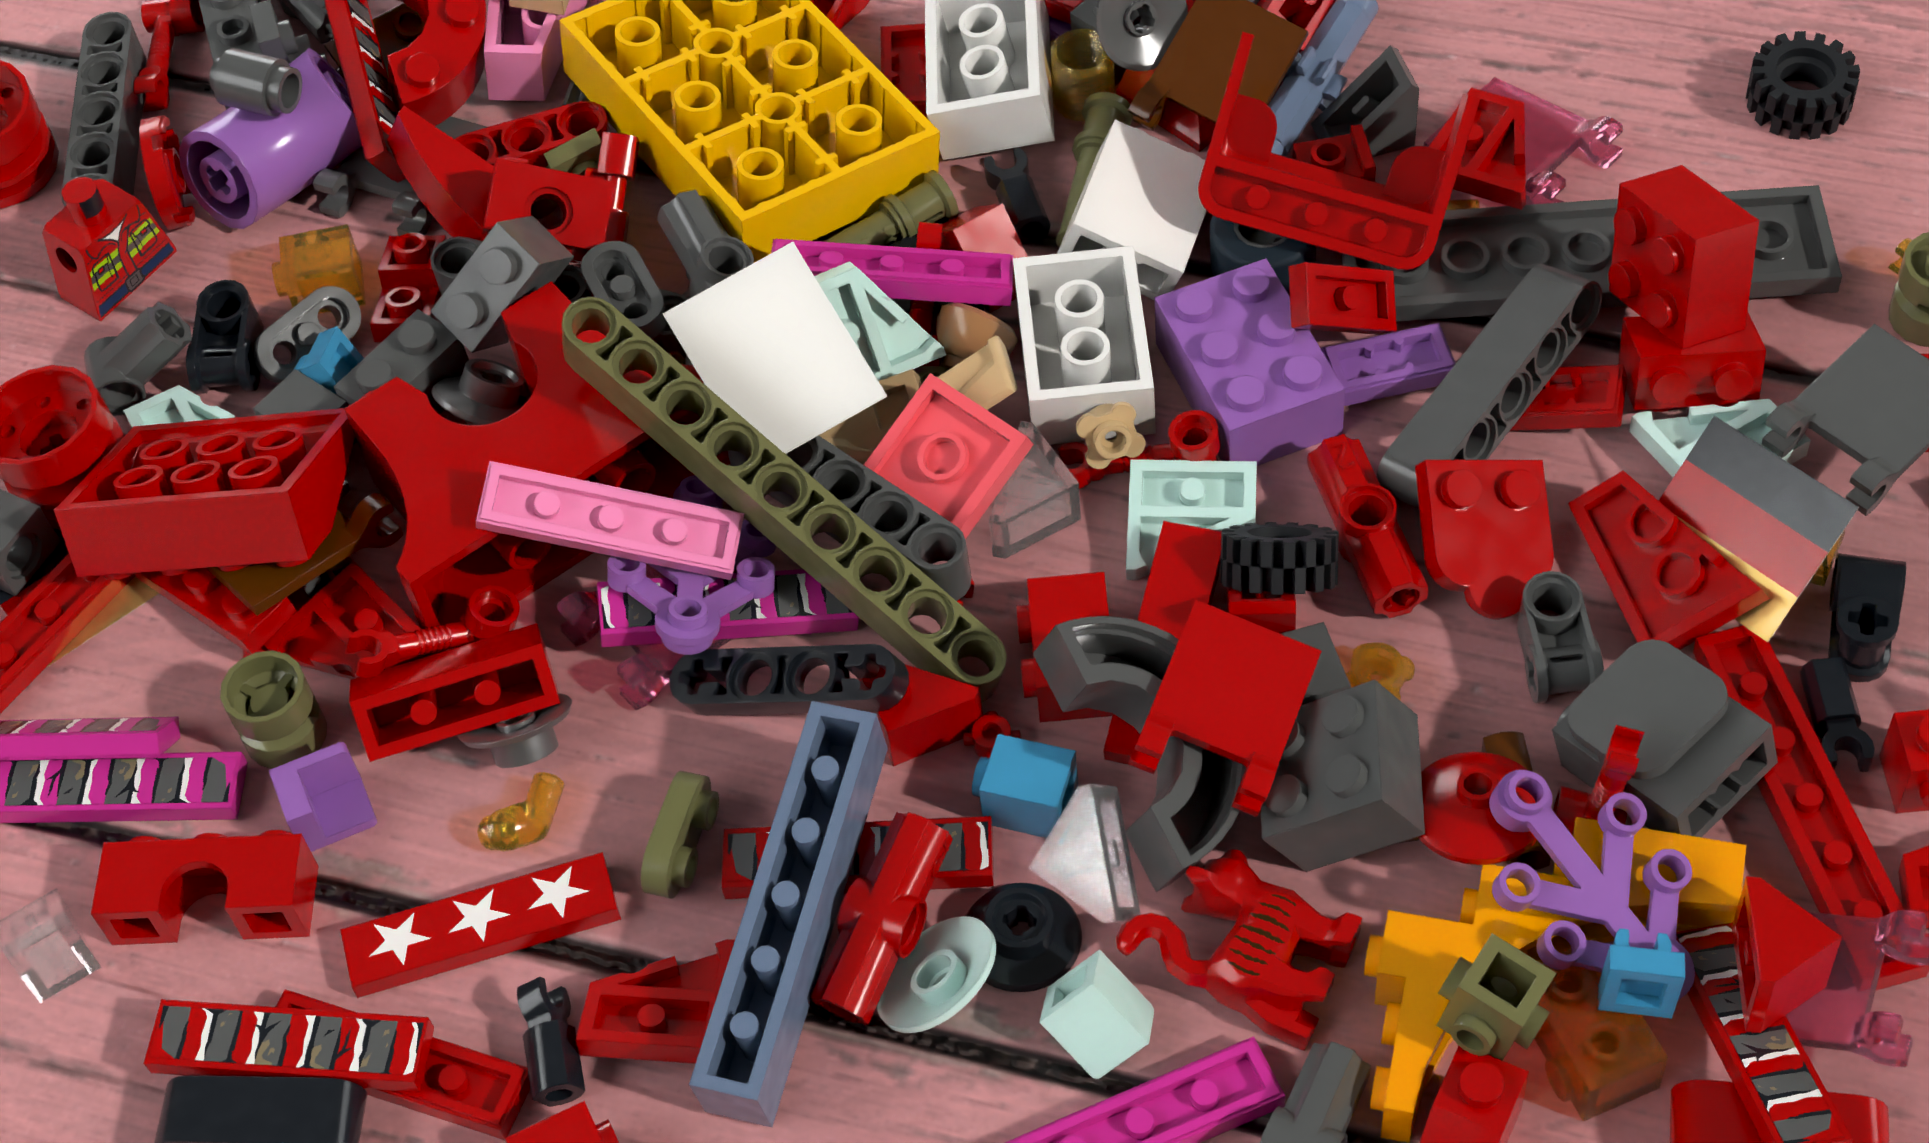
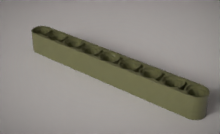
M586 297L578 299L568 306L563 313L562 319L563 353L565 361L577 374L734 510L744 513V518L913 665L919 669L979 687L981 703L993 695L1002 677L1007 658L1004 644L997 635L613 305L601 298ZM595 330L601 332L606 337L599 342L587 343L578 339L577 335L583 331ZM642 370L651 374L653 378L645 383L636 384L624 379L623 375L629 371ZM687 410L697 414L700 419L693 424L683 425L676 423L669 416L676 411ZM732 450L743 454L748 461L742 465L729 466L720 462L717 456L722 452ZM781 491L791 495L796 502L784 508L774 507L765 500L764 496L771 492ZM829 532L840 537L844 544L832 550L823 549L816 545L812 537L818 533ZM871 573L881 574L890 581L892 587L886 591H872L863 585L860 578ZM917 615L930 616L937 621L941 630L932 634L920 633L911 626L909 619ZM969 656L979 658L988 666L990 673L980 677L970 676L963 672L958 661Z

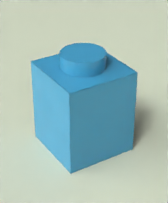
M998 734L990 758L980 757L973 776L972 795L980 797L982 816H991L992 826L1061 841L1078 787L1076 751Z

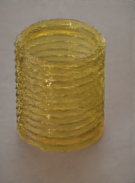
M1074 29L1065 32L1051 46L1054 104L1060 114L1074 121H1085L1082 109L1084 101L1089 95L1097 92L1115 94L1114 61L1109 58L1102 48L1097 31Z

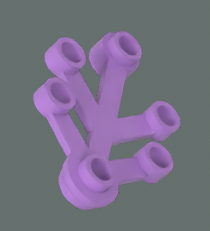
M695 475L684 478L680 486L673 493V499L723 509V499ZM744 520L734 570L737 569L736 581L704 598V587L719 578L649 564L677 585L676 597L646 577V563L610 556L607 562V581L612 589L628 593L656 614L655 629L667 649L683 655L697 654L711 646L713 639L719 633L721 617L752 599L765 598L774 591L775 566L771 561L763 557L773 554L777 546L751 523Z
M1515 770L1506 774L1490 796L1489 805L1494 819L1502 827L1513 832L1531 831L1574 887L1540 880L1538 873L1531 866L1515 862L1505 866L1493 881L1492 893L1496 902L1502 908L1512 912H1519L1530 908L1602 924L1614 939L1620 928L1628 929L1630 947L1653 949L1657 934H1667L1672 944L1671 952L1685 953V980L1678 999L1680 1000L1692 987L1695 977L1694 964L1689 952L1676 940L1679 892L1689 883L1692 877V867L1687 857L1674 849H1662L1645 864L1642 876L1646 887L1650 890L1645 928L1628 907L1634 835L1644 826L1647 819V811L1643 802L1633 794L1621 792L1611 796L1600 809L1598 823L1604 833L1601 869L1599 870L1551 809L1552 793L1545 779L1539 774L1528 770ZM1516 787L1529 792L1536 803L1529 804L1523 802L1516 794ZM1613 808H1619L1627 812L1631 818L1632 825H1624L1618 822L1613 815ZM1658 864L1669 866L1676 874L1677 881L1670 882L1665 880L1658 871ZM1515 878L1522 882L1526 888L1527 895L1517 896L1513 894L1507 887L1506 879ZM1559 920L1550 924L1537 940V953L1543 963L1553 969L1564 970L1575 966L1602 972L1610 944L1586 940L1583 931L1576 924L1566 920ZM1560 936L1565 938L1571 946V954L1565 955L1558 952L1552 945L1551 937Z

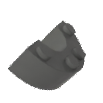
M1110 616L1084 617L1055 625L1034 651L1033 655L1062 712L1083 708L1110 712L1134 726L1138 733L1141 734L1179 639L1155 626L1132 619ZM1174 736L1169 737L1157 766L1156 796L1151 806L1125 831L1156 892L1169 886L1184 875L1190 865L1194 866L1227 834L1240 810L1231 807L1246 770L1243 764Z

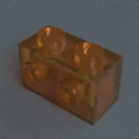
M1568 949L1561 953L1569 955L1571 954L1572 950ZM1540 961L1539 963L1554 971L1556 975L1538 1005L1548 1010L1550 1014L1533 1040L1536 1041L1547 1060L1545 1062V1071L1549 1083L1558 1098L1563 1102L1571 1100L1584 1122L1659 1089L1668 1056L1644 1017L1637 1014L1598 1010V984L1602 972L1577 966L1557 970L1550 968L1543 961Z

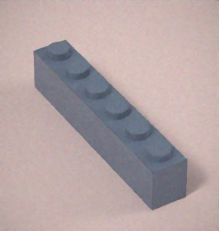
M811 701L689 1082L690 1088L707 1113L773 1127L810 1006V997L817 983L888 750L876 713Z

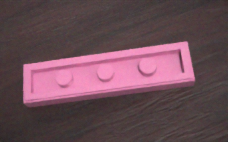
M489 461L476 519V528L731 580L744 513Z

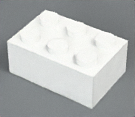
M925 0L926 114L928 120L940 131L939 151L942 159L948 160L1055 141L1049 15L1045 1Z
M1134 246L1013 258L1033 446L1085 441L1076 431L1078 419L1096 406L1115 404L1117 402H1127L1134 407L1136 418L1133 422L1137 433L1141 435L1155 434L1154 383ZM1108 432L1105 438H1115L1116 432Z

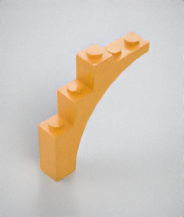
M1576 817L1572 836L1600 870L1604 832L1601 830L1597 820ZM1641 828L1634 835L1628 907L1645 928L1650 890L1643 881L1642 872L1645 864L1662 849H1674L1681 852L1687 857L1692 867L1691 880L1679 892L1676 932L1733 922L1742 892L1746 845ZM1555 862L1552 875L1537 872L1540 880L1574 887ZM1491 864L1482 865L1479 889L1464 888L1459 922L1388 910L1384 936L1370 934L1364 967V976L1377 978L1374 1004L1387 1006L1381 1044L1394 1046L1391 1068L1376 1066L1370 1109L1383 1111L1381 1138L1410 1143L1423 1092L1447 1047L1453 1041L1449 1033L1436 1026L1449 1003V1000L1438 994L1461 956L1473 963L1493 933L1539 963L1546 965L1537 953V940L1553 922L1559 920L1570 921L1583 931L1586 940L1603 943L1614 941V937L1602 924L1530 908L1519 912H1512L1502 908L1493 897L1492 884L1504 867ZM1658 864V871L1665 880L1670 882L1677 881L1676 874L1669 866ZM1515 878L1506 879L1507 887L1513 894L1517 896L1527 895L1526 888L1522 882ZM1560 936L1551 937L1552 945L1558 952L1565 955L1572 952L1571 946L1565 938Z

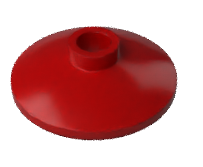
M1486 752L1457 753L1433 762L1421 771L1425 834L1417 838L1436 854L1455 862L1470 865L1496 864L1521 855L1533 846L1537 839L1531 831L1513 832L1502 827L1491 813L1489 800L1492 791L1506 774L1515 770L1527 769L1509 758ZM1516 787V794L1523 802L1529 804L1536 803L1529 792Z

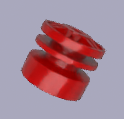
M0 60L1 209L28 200L46 186L56 171L59 150L53 133L47 125L43 113L38 108L36 99L25 76L12 64Z
M49 365L27 370L0 386V479L3 480L9 493L40 506L51 526L55 529H60L54 509L126 434L122 431L116 418L112 416L105 400L90 376L74 367Z

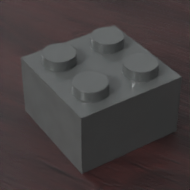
M1376 680L1301 705L1279 762L1270 792L1261 807L1262 839L1308 872L1424 835L1425 823L1418 715Z

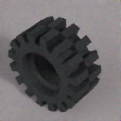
M1795 31L1792 41L1788 39L1785 33L1777 35L1774 44L1766 41L1761 45L1760 53L1756 52L1753 58L1746 92L1749 113L1756 112L1755 121L1760 126L1770 121L1769 132L1779 136L1783 128L1790 130L1789 139L1799 140L1801 131H1807L1810 140L1820 138L1822 128L1828 135L1836 132L1839 123L1844 125L1849 119L1859 83L1860 67L1859 64L1854 65L1856 57L1851 50L1842 54L1843 43L1835 39L1830 45L1824 44L1826 35L1820 33L1815 34L1814 40H1806V31ZM1805 81L1816 85L1820 89L1800 90L1789 86L1785 82Z
M1265 522V525L1246 523L1245 526L1233 525L1229 526V528H1224L1221 532V583L1225 587H1232L1233 590L1243 591L1249 589V593L1258 594L1264 591L1283 595V592L1306 594V591L1317 593L1323 592L1324 589L1331 590L1335 588V585H1338L1339 532L1329 527H1318V525L1314 524L1302 526L1293 522H1287L1286 524Z

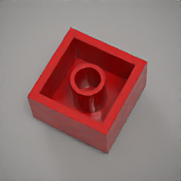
M1683 165L1622 182L1619 184L1617 212L1614 215L1613 221L1615 234L1612 264L1608 272L1609 291L1681 349L1744 330L1760 220Z

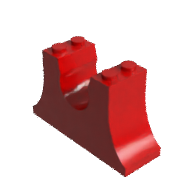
M552 281L531 294L521 297L515 304L500 312L519 372L524 378V388L529 397V400L512 415L485 425H463L449 421L434 410L425 393L397 376L379 388L369 391L358 401L344 409L374 484L407 521L405 544L402 555L396 565V570L421 629L460 621L461 616L466 613L471 594L482 586H501L511 591L518 601H521L594 553L476 528V519L489 461L672 499L673 493L680 486L681 481L688 476L694 475L577 374L565 361L562 345L563 313L572 302ZM595 330L583 331L577 335L578 339L587 343L599 342L606 337L601 332ZM681 364L703 383L693 365ZM642 370L629 371L623 375L624 379L636 384L645 383L653 378L651 374ZM687 410L676 411L669 416L676 423L683 425L693 424L700 419L697 414ZM727 451L717 456L720 462L725 465L730 464Z

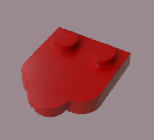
M1424 460L1417 464L1415 472L1426 568L1432 579L1444 589L1464 592L1468 605L1476 613L1486 618L1500 620L1519 612L1523 590L1527 581L1536 574L1551 571L1554 562L1543 460Z

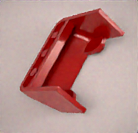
M1242 31L1198 184V194L1204 208L1210 214L1220 219L1396 269H1413L1425 263L1435 249L1481 98L1467 94L1462 95L1446 151L1427 146L1407 148L1394 159L1385 185L1271 153L1277 133V120L1274 112L1265 102L1239 94L1255 35Z

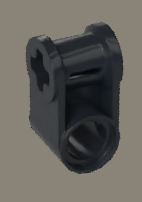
M235 280L216 281L205 287L196 301L197 308L192 341L188 346L186 356L187 376L190 387L195 394L207 393L210 387L241 386L244 391H256L259 387L261 373L256 368L253 360V346L257 337L264 331V325L243 284Z
M1841 553L1836 555L1829 599V611H1832L1828 658L1841 657L1846 663L1851 681L1870 682L1880 678L1887 670L1891 657L1892 640L1895 638L1899 627L1906 579V562Z

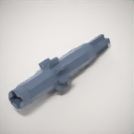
M1337 0L1302 54L1298 52L1281 81L1280 88L1268 105L1274 112L1277 120V133L1271 153L1287 157L1293 144L1296 143L1317 108L1324 111L1341 94L1348 80L1339 74L1378 13L1379 7L1376 0Z

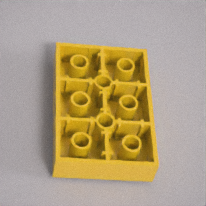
M606 0L559 20L563 67L566 75L591 102H595L603 107L607 114L608 122L618 133L638 137L640 141L638 155L675 196L678 193L695 189L700 196H706L728 235L739 239L749 247L754 257L753 263L771 254L773 239L813 241L878 211V205L884 197L889 194L898 197L923 182V176L931 170L939 172L940 131L810 0Z

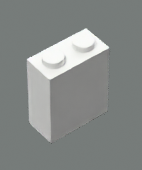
M1115 119L1096 155L1057 254L1134 246L1140 294L1154 300V297L1173 291L1184 273L1206 213V209L1202 205L1198 194V184L1205 160L1194 153L1186 152L1147 134L1141 129L1133 128Z

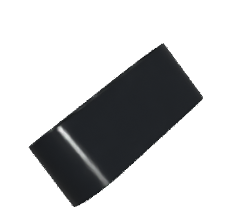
M178 1076L167 1083L154 1143H359L367 1101V1091L358 1084L337 1078Z

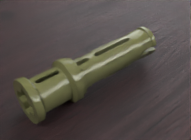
M1097 92L1089 95L1084 101L1082 115L1085 124L1083 131L1075 137L1072 151L1077 161V166L1061 228L1056 238L1058 247H1060L1096 155L1114 120L1116 119L1124 124L1131 125L1133 115L1128 111L1131 104L1117 94Z
M931 170L923 176L922 183L898 197L893 194L884 197L878 205V211L824 242L890 246L907 236L912 237L917 234L919 222L934 223L943 217L947 220L953 219L959 214L958 205L946 181L938 172Z

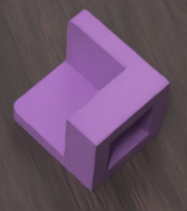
M338 742L268 770L291 832L293 834L302 833L311 852L372 828L377 824V818L361 775L344 742Z

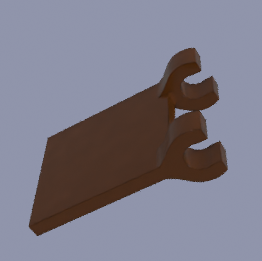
M1196 0L1152 77L1138 91L1128 111L1134 115L1132 118L1134 122L1151 131H1154L1161 120L1168 101H1172L1216 124L1242 31L1255 35L1239 94L1259 99L1268 105L1309 35L1308 31L1248 0Z
M345 480L340 499L351 490L348 482ZM377 492L368 495L357 505L350 520L337 510L331 532L315 551L312 558L305 563L293 567H279L276 565V562L250 564L245 568L230 572L221 571L218 567H207L206 569L258 616L359 549L389 547L396 543L403 536L401 527L387 516L394 511L392 504Z

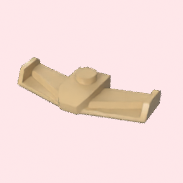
M999 336L988 339L986 346L937 377L986 410L1013 394L1018 388L1006 347ZM914 369L880 380L879 383L888 397L819 436L864 465L922 385L920 376Z

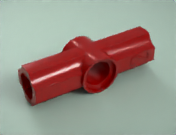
M1345 434L1324 439L1320 446L1308 453L1307 464L1336 530L1339 532L1338 551L1345 560L1352 563L1375 614H1384L1390 619L1411 613L1416 605L1427 599L1428 585L1396 519V500L1389 490L1380 485L1359 439H1350Z
M896 812L866 878H857L849 887L843 899L837 923L840 935L810 997L816 1005L849 1022L869 1024L899 957L903 959L908 957L920 939L927 917L925 899L953 840L949 831L934 824L930 819L917 814Z

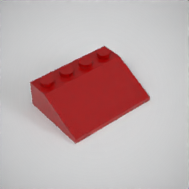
M345 408L134 426L54 509L77 577L104 575L108 580H118L140 572L161 571L163 575L174 576L194 568L218 567L221 571L230 572L240 570L250 564L276 562V565L279 567H293L305 563L312 558L315 551L333 528L355 439L344 410Z

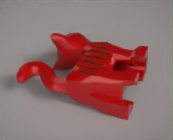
M1230 849L1220 858L1207 860L1202 868L1190 865L1186 870V876L1194 888L1193 893L1184 898L1181 910L1221 920L1236 921L1234 927L1209 960H1194L1191 958L1185 933L1169 917L1146 913L1131 917L1121 926L1116 936L1117 949L1120 953L1129 956L1143 940L1147 938L1157 940L1160 944L1161 955L1166 969L1171 975L1186 985L1205 989L1218 1003L1244 1014L1265 1033L1305 1051L1318 1025L1319 1018L1306 1010H1302L1305 1002L1324 1001L1334 984L1335 974L1324 967H1318L1307 973L1295 969L1291 966L1295 955L1321 960L1334 967L1345 968L1357 944L1362 917L1347 912L1336 919L1321 915L1295 891L1261 881L1249 867L1246 856L1240 850Z

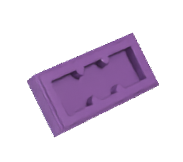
M1440 323L1321 348L1345 388L1344 406L1436 387L1456 364Z

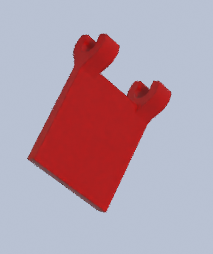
M1195 599L1128 764L1154 775L1169 737L1174 736L1245 766V773L1231 807L1257 817L1263 802L1265 803L1270 792L1279 762L1322 651Z

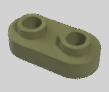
M679 771L674 776L645 849L641 868V887L644 893L673 899L681 887L689 888L692 884L698 865V851L696 847L702 830L710 831L712 829L719 808V794L716 791H711V782L708 776L686 771Z

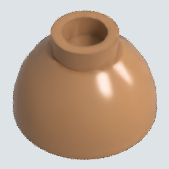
M953 302L942 305L940 308L936 332L938 342L944 347L946 353L941 364L945 368L951 369L986 346L988 344L987 340L994 336H999L1003 341L1008 356L1018 343L1015 331L1008 324L985 311L966 304Z

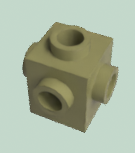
M1492 933L1473 963L1461 956L1446 978L1438 994L1448 999L1449 1003L1436 1026L1449 1033L1453 1040L1467 1052L1478 1056L1488 1054L1503 1061L1514 1042L1528 1049L1550 1014L1548 1010L1538 1005L1556 973Z

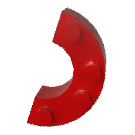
M398 0L416 11L422 18L425 26L422 33L408 47L387 55L389 83L397 112L403 106H406L432 125L437 126L452 116L468 100L481 78L485 65L486 0Z

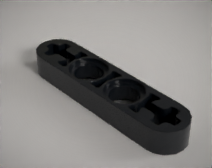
M876 644L706 649L701 653L681 657L673 667L670 675V690L673 696L696 714L705 716L808 713L811 701L866 712H880L889 710L898 704L906 694L909 685V672L905 664L885 647ZM828 665L830 676L826 685L817 693L805 694L804 682L809 672L817 666ZM770 667L772 678L769 685L761 693L749 696L747 694V683L750 676L759 668ZM879 667L886 671L884 678L874 679L871 689L858 679H850V672L857 678H873L877 676ZM708 673L717 680L726 682V688L719 682H705L700 684L698 693L694 690L695 684L704 682Z

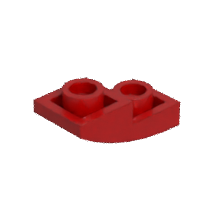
M407 233L401 236H389L378 267L382 290L370 321L374 342L385 340L417 309L438 320L430 311L442 295L431 266L430 257L438 244L447 240L446 235Z

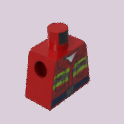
M78 177L64 185L61 195L66 206L45 224L42 235L60 297L101 322L177 250L150 212L135 196L105 179L92 180L88 177Z

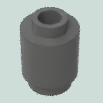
M230 48L215 60L210 70V86L221 105L275 117L280 113H291L299 103L302 93L301 74L298 69L290 67L289 63L284 59Z

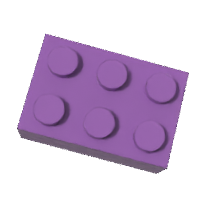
M1267 258L1154 297L1156 345L1193 410L1205 411L1216 419L1221 439V447L1218 452L1221 461H1257L1258 466L1322 443L1324 439L1343 434L1345 388L1310 330L1291 328L1290 297Z

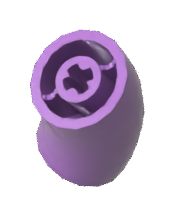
M310 48L289 64L290 67L298 69L302 77L301 97L297 107L291 113H280L278 116L272 117L230 107L182 139L179 148L180 168L188 188L198 203L215 220L229 228L244 229L311 185L320 171L326 168L333 169L362 146L344 78L323 57Z

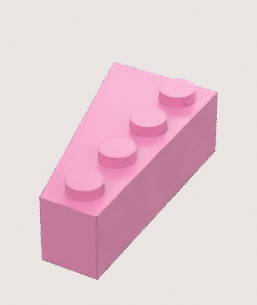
M489 0L484 43L489 100L545 101L563 60L559 20L584 10L588 0H569L564 15L510 7L509 0Z

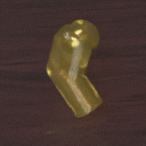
M539 772L534 774L524 802L498 809L482 818L477 829L480 843L491 851L500 850L505 852L543 840L550 830L565 786L564 782L556 775Z

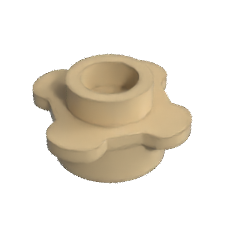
M1127 402L1102 404L1078 419L1076 431L1086 441L1088 450L1085 454V459L1092 468L1104 469L1112 460L1123 456L1135 458L1143 452L1146 442L1143 435L1136 432L1133 422L1136 418V411L1131 404ZM1108 432H1116L1114 439L1107 440L1105 438Z

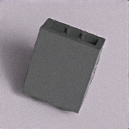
M1644 640L1630 646L1575 698L1571 705L1560 715L1556 726L1552 729L1561 766L1592 788H1594L1603 766L1615 725L1644 731V736L1636 756L1640 758L1636 772L1627 781L1623 792L1633 794L1643 802L1647 811V819L1644 825L1649 829L1702 837L1778 763L1772 725L1729 697L1726 685L1718 675L1671 644L1661 640Z

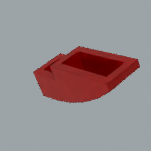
M403 106L397 114L387 139V143L402 173L423 205L452 238L460 236L483 241L487 235L481 234L494 166L406 106Z

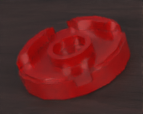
M165 115L141 119L139 126L140 146L149 188L156 209L166 228L173 230L192 225L195 219V207L193 205L184 207L183 195L189 194L191 191L180 168L179 148L181 142L178 135L174 133L173 128L166 130V127L170 126V119Z

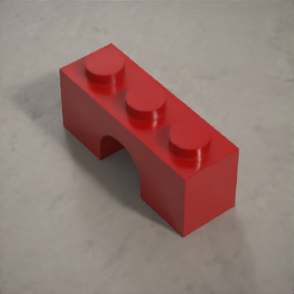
M268 830L256 836L227 837L218 833H203L190 839L162 840L152 836H137L124 842H103L91 915L111 945L178 943L181 920L187 909L194 902L205 896L227 894L225 910L243 940L309 937L319 866L302 833L293 834L283 830Z

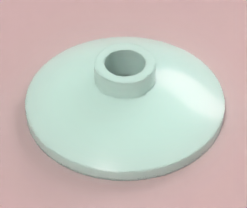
M968 916L950 918L924 930L911 954L904 959L899 957L877 1005L880 1018L894 1031L917 1033L931 1029L954 1016L971 1001L990 974L996 956V940L992 931L981 920Z

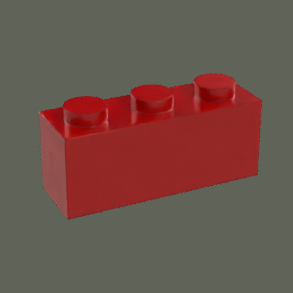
M537 623L384 669L378 676L373 678L358 677L350 680L349 703L369 762L560 703L556 680Z

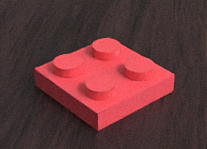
M930 373L864 463V466L956 525L963 532L966 539L1034 444L1026 435Z

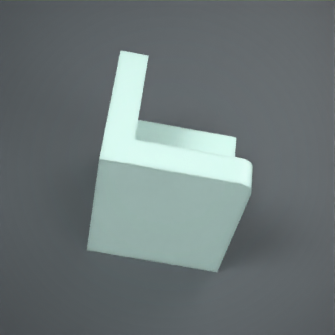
M1099 949L1047 988L1039 1023L1092 1078L1099 1079L1149 1044L1154 1007Z

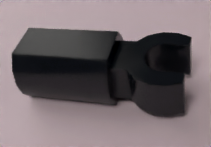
M1021 148L1013 149L1015 163L1013 167L1001 169L995 165L992 156H987L984 160V168L988 186L996 191L1000 204L1003 203L1023 245L1045 239L1050 231L1051 224L1033 180L1029 176L1026 153Z
M1841 657L1810 660L1801 668L1800 679L1814 731L1819 738H1823L1821 745L1834 771L1838 762L1836 751L1845 750L1851 752L1856 757L1860 772H1868L1875 748L1869 735L1859 729L1861 716L1845 661Z
M538 977L517 988V1000L521 1013L528 1024V1030L523 1034V1042L532 1100L552 1107L572 1102L581 1097L586 1090L576 1043V1030L574 1026L567 1023V1018L570 1016L571 1011L567 990L560 986L547 993L545 979Z

